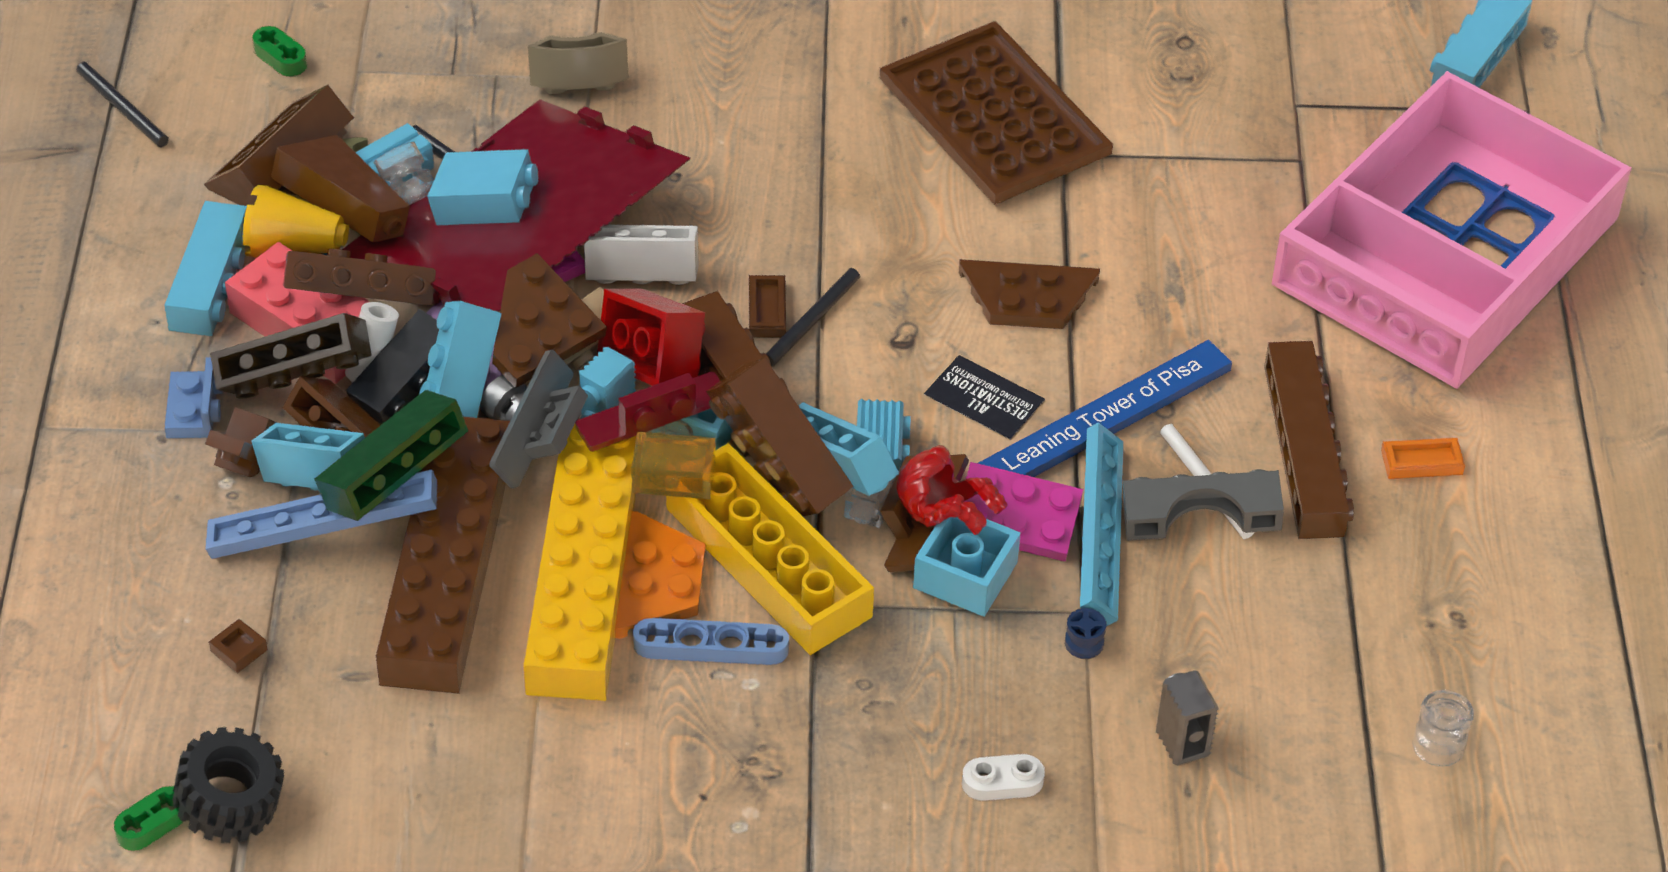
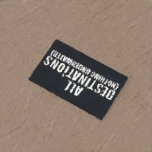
M961 355L955 358L924 393L925 396L1009 439L1015 435L1045 400L1043 397Z

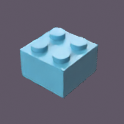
M950 517L942 523L936 524L915 557L913 588L985 617L1018 563L1021 532L986 519V526L977 535H974L966 524L957 517Z

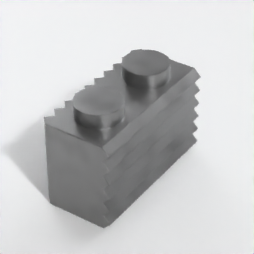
M1196 670L1187 673H1175L1163 682L1156 733L1159 734V739L1163 740L1162 745L1166 746L1169 758L1173 759L1172 764L1175 765L1198 760L1211 754L1210 750L1212 749L1211 745L1213 744L1212 740L1214 739L1213 735L1216 729L1214 725L1217 724L1215 720H1217L1216 715L1218 714L1217 710L1219 707L1199 671Z

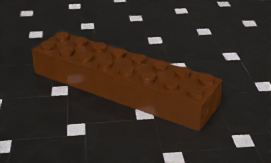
M463 416L469 431L421 469V472L432 470L437 479L436 509L411 514L376 653L379 686L456 694L460 692L506 483L490 467V461L510 421Z

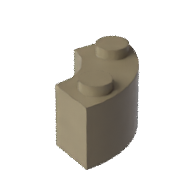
M599 32L582 37L549 36L528 45L530 85L545 88V92L550 94L562 93L566 89L595 88L597 90H610L615 87V83L629 78L627 39Z

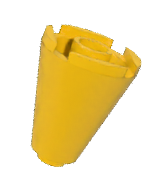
M257 185L253 189L251 195H256L257 199L255 205L247 204L243 224V245L250 246V250L245 252L246 256L257 258L277 242H280L292 251L314 254L328 253L329 249H340V246H346L349 237V225L344 224L342 216L269 186Z

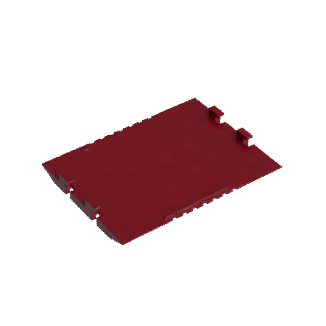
M539 99L481 143L479 148L471 151L528 149L531 162L536 164L538 169L537 185L532 187L529 206L524 208L519 222L436 225L427 197L434 182L433 180L429 186L419 190L416 196L413 195L406 200L410 208L403 236L371 242L360 235L342 250L351 251L350 258L365 260V253L388 256L387 263L434 268L436 275L435 280L431 283V286L434 288L432 301L434 305H437L441 300L443 307H445V302L463 301L500 312L508 269L537 253L550 267L557 266L564 260L563 257L574 253L577 246H582L589 241L588 237L599 233L602 230V226H607L614 221L613 217L624 213L627 210V206L634 205L691 158L654 144L652 133L643 128L633 125L626 132L605 125L602 113L584 106L577 113Z

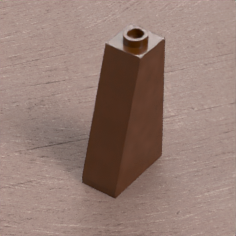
M338 135L277 147L271 177L276 182L311 204L342 216L344 224H348L349 228L371 242L403 236L410 206Z

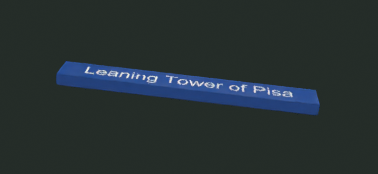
M1208 339L978 462V464L1035 477L1085 450L1087 428L1099 422L1115 434L1231 371L1232 361Z

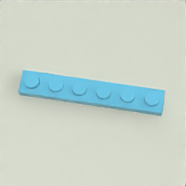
M1098 422L1087 428L1080 608H1089L1100 612L1105 617L1106 626L1118 621L1124 442Z

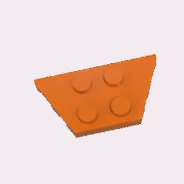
M632 511L615 624V638L628 637V630L634 629L639 621L647 618L683 620L698 615L706 554L705 543L638 511Z

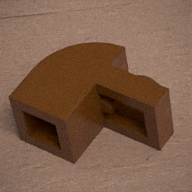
M235 407L226 433L222 434L210 430L205 445L217 449L214 465L247 477L257 475L260 472V468L251 441L277 422Z

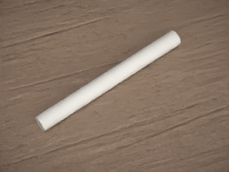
M1168 424L1161 429V435L1193 476L1211 474L1173 424ZM1224 514L1243 539L1249 538L1255 533L1242 532L1238 524Z

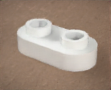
M1027 754L975 758L969 761L963 769L962 788L968 796L980 801L1030 797L1042 789L1045 770L1043 764L1036 757ZM985 773L989 774V775H987V776H981V775H979V774H985Z

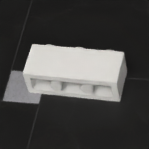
M607 225L602 226V230L595 236L588 237L589 241L584 244L586 280H596L598 283L603 284L613 283L616 280H627L636 284H648L652 281H669L671 284L676 285L696 281L699 266L698 226Z

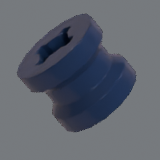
M1082 608L1075 610L1069 615L1064 644L1071 655L1077 658L1089 659L1096 657L1102 652L1107 623L1105 617L1100 612L1094 609Z

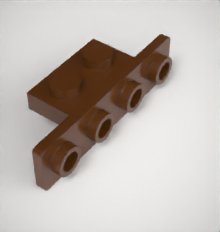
M329 249L328 255L288 251L286 254L283 286L287 289L420 305H431L433 301L434 288L431 286V283L435 280L436 270L434 268L387 263L388 256L365 253V260L350 258L351 251Z
M966 454L950 455V459L955 467L954 478L960 481L969 463V459ZM914 456L905 457L899 473ZM899 474L895 477L880 510L884 521L888 524L896 538L884 564L888 572L914 571L915 557L936 526L927 528L924 524L913 519L899 500L896 490Z

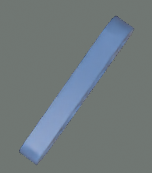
M647 618L635 625L633 645L637 654L649 659L774 665L783 662L787 658L789 653V635L784 628L774 624ZM648 635H654V641H646ZM669 635L673 636V643H668ZM687 635H696L702 641L695 646H687L680 640ZM727 637H736L742 643L736 648H727L720 642ZM749 640H754V648L749 647ZM773 641L775 642V647L769 648L767 643Z

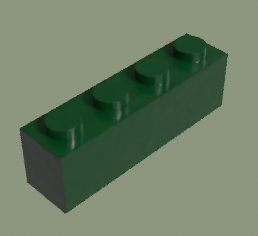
M429 390L423 391L315 477L314 480L327 510L359 521L469 430L457 400Z

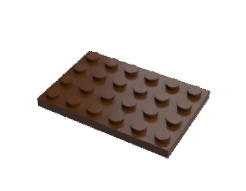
M996 21L880 68L879 79L994 205L1112 154L1113 143Z

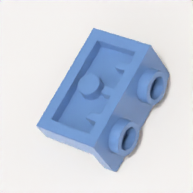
M206 357L205 371L170 373L164 428L166 438H207L209 431L213 430L214 422H220L221 404L220 399H216L217 394H223V391L216 390L211 357Z

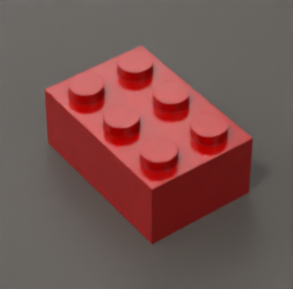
M604 289L601 321L607 326L606 336L598 340L597 356L598 352H603V347L615 350L633 360L635 363V379L652 386L686 373H690L692 378L698 376L701 367L700 353L702 336L705 332V312L644 289Z

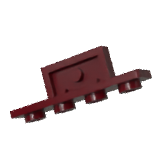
M713 371L692 378L690 373L683 374L618 398L619 405L576 420V430L589 451L593 452L711 409L709 405L711 398L706 391L717 384L720 379Z

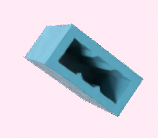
M528 149L445 153L427 196L436 225L519 222L524 208L529 206L532 187L537 185L538 169L536 164H532Z

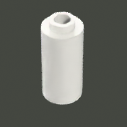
M368 302L361 307L359 318L366 320L372 356L359 360L358 366L346 369L345 374L352 383L393 339L399 314L393 307L387 304Z

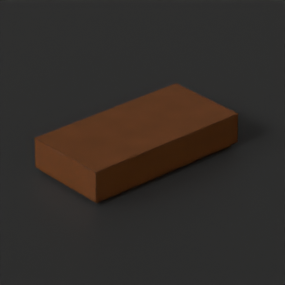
M749 275V330L753 338H781L786 333L785 275Z

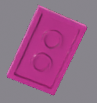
M970 462L966 479L975 477L991 479L992 485L1004 496L1008 506L999 514H995L979 494L964 502H973L977 510H980L986 519L1021 532L1019 551L1066 562L1083 489Z

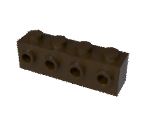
M342 313L211 352L210 356L216 390L236 394V398L243 399L258 395V390L262 388L279 389L292 385L291 380L300 376L319 378L324 376L325 370L330 368L348 369L359 365V360L371 357L372 353L366 320Z

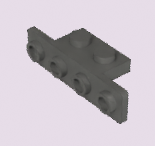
M554 350L545 351L490 461V467L510 488L519 487L532 459L554 456L561 453L567 445V439L576 420L581 416V410L588 397V394L580 386L568 388L574 375L573 371Z

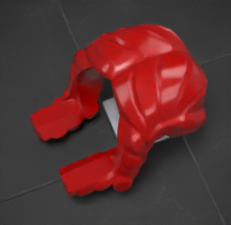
M938 445L914 456L900 471L896 490L899 500L911 517L917 522L924 524L927 528L942 523L950 517H957L966 524L974 535H977L986 526L987 520L982 512L977 510L973 502L964 501L979 494L995 514H999L1008 506L1004 496L992 485L991 479L987 477L968 478L963 481L955 479V467L950 459V452L945 446Z

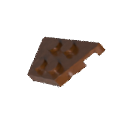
M960 259L959 275L961 278L966 277L971 286L973 298L976 303L982 306V313L991 325L1064 329L1071 320L1072 313L1078 310L1085 301L1086 293L1092 285L1096 287L1099 283L1100 268Z

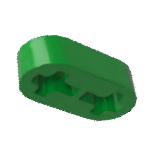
M263 26L253 33L254 53L279 74L292 77L300 75L306 70L305 49L281 29L274 26Z
M165 786L155 790L122 811L116 817L114 831L119 846L130 851L141 850L183 823L177 815L179 808L170 810L167 807L163 809L161 807L166 803L171 807L174 806V786ZM133 826L135 829L141 828V831L135 833L133 830L127 831V828Z

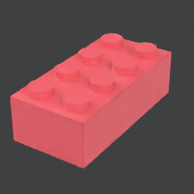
M280 242L274 244L225 282L229 313L263 336L272 335L342 313L359 317L362 305L370 302L362 297L284 288L286 254L292 250ZM336 367L325 370L324 377L337 384L346 376V369H337Z

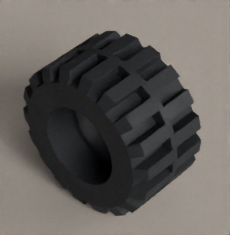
M226 727L217 728L216 734H212L208 730L200 734L199 741L193 738L188 743L187 750L182 752L173 787L174 808H179L177 815L182 822L190 821L188 829L193 833H197L200 830L204 832L203 838L210 841L215 836L221 838V843H230L233 837H237L238 841L241 842L248 840L250 832L256 836L263 831L264 824H270L280 798L284 770L281 769L282 760L280 756L272 755L274 747L269 742L262 744L260 742V735L254 732L251 736L243 734L244 729L235 727L234 732H228ZM217 777L233 778L244 784L248 790L239 793L224 792L214 787L209 780Z

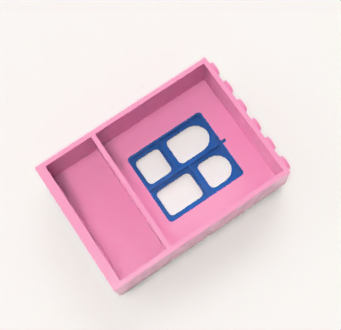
M1447 71L1280 233L1271 285L1458 389L1618 219L1632 167ZM1456 182L1471 184L1484 195L1482 206L1462 226H1455L1425 209V206L1445 186ZM1514 209L1524 212L1531 217L1535 229L1524 242L1516 244L1489 230L1484 224L1498 211ZM1471 238H1478L1505 252L1508 258L1499 266L1463 245Z

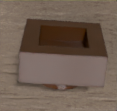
M241 619L236 620L209 641L210 651L236 673H239L268 650L266 640Z

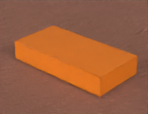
M1458 438L1383 441L1381 453L1388 479L1464 474L1465 463Z

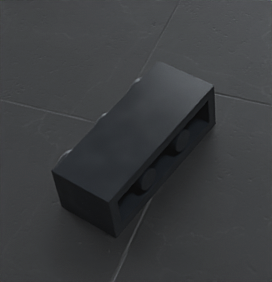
M419 309L346 389L347 395L380 425L416 398L420 393L423 383L427 381L430 369L428 355L432 346L436 344L439 332L437 320Z

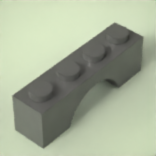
M1256 469L1246 473L1231 474L1215 472L1210 475L1201 476L1180 474L1171 478L1150 479L1138 477L1133 480L1123 481L1126 539L1130 541L1166 538L1170 526L1177 518L1187 512L1200 509L1215 510L1226 514L1245 533L1281 531L1284 507L1279 470L1266 471Z

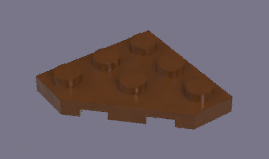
M538 253L507 270L500 310L502 314L495 339L492 363L515 388L532 379L545 351L554 350L562 360H565L606 336L607 326Z

